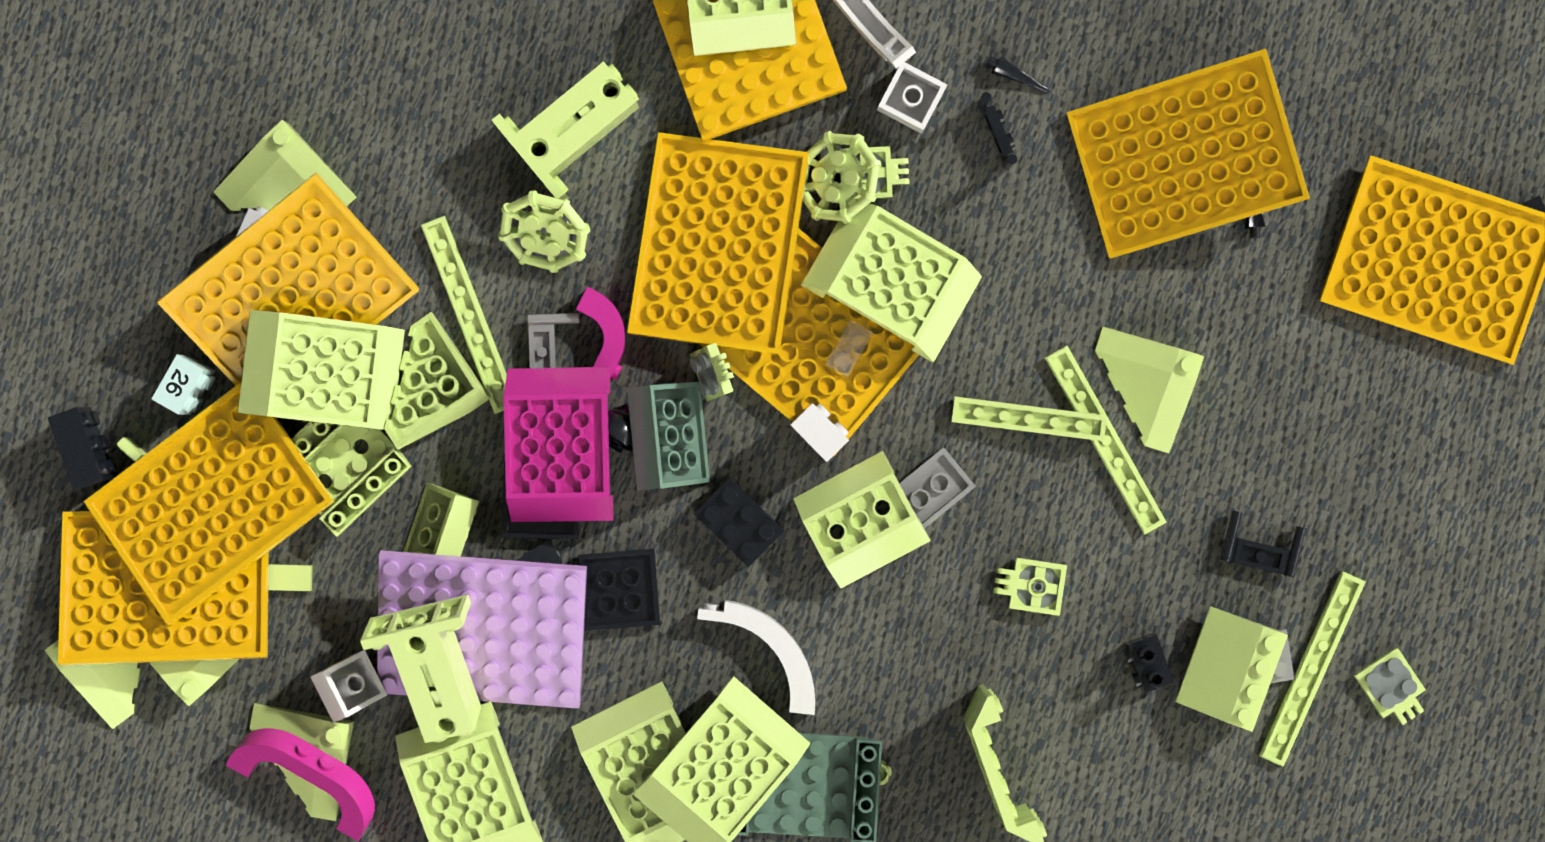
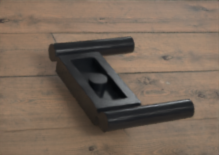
M984 92L977 101V107L983 109V115L1001 158L1004 159L1002 167L1009 170L1017 162V156L1012 154V148L1015 147V143L1011 134H1006L1003 128L1005 119L1001 110L996 111L994 105L987 106L991 100V94Z
M1232 510L1220 560L1294 578L1306 528L1296 526L1291 550L1261 544L1236 537L1242 512Z

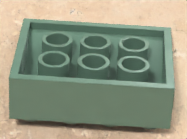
M699 382L627 388L637 490L662 489L710 482Z

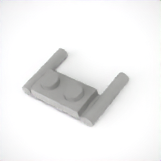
M579 313L528 315L530 368H556L554 324L580 323Z

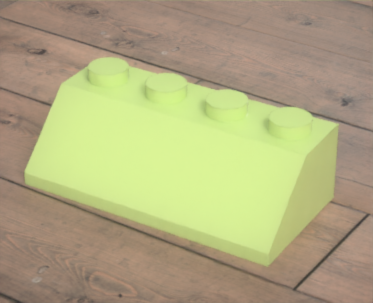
M426 483L403 552L461 556L479 501L440 486Z

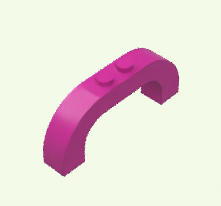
M587 287L576 310L595 319L604 335L602 350L593 367H610V381L611 379L617 380L622 370V366L619 363L626 346L624 321L618 309L609 299Z
M272 728L254 730L243 738L230 755L226 766L247 778L259 762H272L330 794L338 802L342 812L341 820L336 829L356 841L360 840L373 819L375 803L365 781L346 764L289 732Z

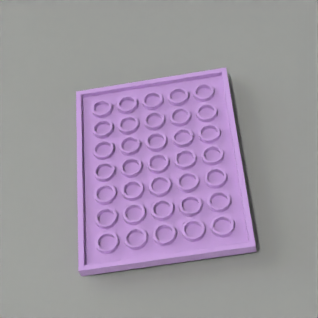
M380 551L378 616L468 594L471 605L464 625L454 632L479 701L580 709L587 566ZM387 644L384 648L378 649L377 675L387 694L407 695L390 647Z

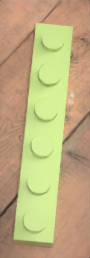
M955 396L952 422L1104 441L1107 415Z

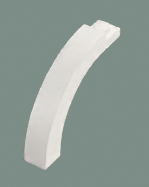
M833 0L873 49L895 68H898L916 53L913 46L887 22L869 0Z
M725 600L724 610H720L717 604L704 603V608L699 607L697 619L741 626L762 638L774 650L785 669L790 687L789 712L815 715V692L811 671L801 648L783 626L764 612L739 602Z

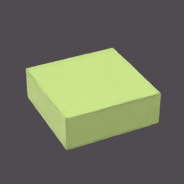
M123 437L117 443V446L133 461H138L147 454L130 437Z

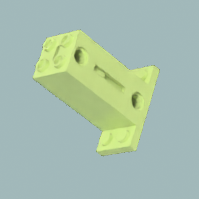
M603 61L521 130H519L509 116L504 119L498 114L492 121L553 196L557 199L564 200L566 198L568 200L569 197L566 195V192L569 189L557 175L639 108L637 104L639 98L629 84L625 87L621 83L623 79L618 70L612 64L607 66ZM617 89L618 92L614 97H606L608 90ZM539 147H546L544 155L536 156L535 153Z
M468 594L372 617L369 619L360 640L363 650L371 648L378 650L384 648L387 644L389 645L425 743L432 741L438 743L449 737H464L471 734L475 730L481 711L480 701L454 632L464 625L471 605Z

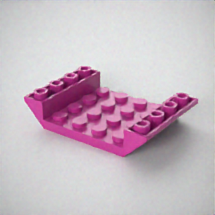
M610 367L522 368L507 370L504 389L506 500L511 522L613 521V495H610L608 393H611Z

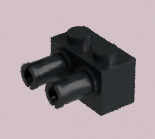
M1151 633L1125 642L1127 649L1123 650L1128 665H1133L1135 673L1131 675L1136 688H1141L1144 693L1174 683L1157 634Z

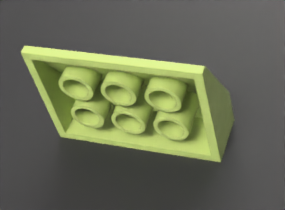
M1210 606L1175 702L1253 732L1288 635Z

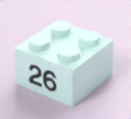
M177 354L153 395L152 400L177 414L191 415L192 411L195 413L200 408L203 399L200 397L204 390L208 391L213 385L215 370L191 356Z

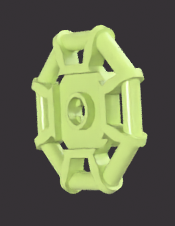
M831 131L825 132L824 137L806 151L809 152V161L803 202L811 212V217L814 220L842 221L844 224H847L870 202H875L877 198L875 197L878 173L882 165L881 161L876 159L865 143L864 136L860 134H835ZM837 144L850 145L848 152L838 151ZM825 148H828L829 153L820 161L814 159ZM859 152L866 161L864 165H861L856 158ZM810 165L815 167L811 174L813 182L807 183ZM842 172L841 183L834 182L835 174ZM865 173H868L866 189H862V177L865 176ZM816 190L821 197V201L817 204L809 192ZM858 194L862 196L855 203L849 206V202L852 199H854ZM830 203L840 204L839 211L827 209Z
M529 191L528 195L512 203H505L502 206L501 228L497 235L499 240L503 241L516 256L519 264H528L550 270L551 273H557L559 269L576 261H582L585 258V245L590 227L589 224L583 222L570 205V201L566 198L561 200L538 194L537 191ZM529 205L532 207L530 212L528 210L525 212L521 210ZM563 213L566 215V217L570 220L572 224H570L568 221L567 223H565V221L562 219ZM512 218L519 221L518 227L511 228ZM542 227L546 228V231L550 234H543L539 230ZM570 234H576V243L569 241ZM514 238H519L521 240V246L517 243V241ZM562 250H566L569 253L560 258L557 257ZM535 252L547 255L548 259L531 255V253Z

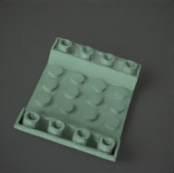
M798 732L811 744L795 767L737 834L748 836V832L850 838V842H876L882 741L860 736Z

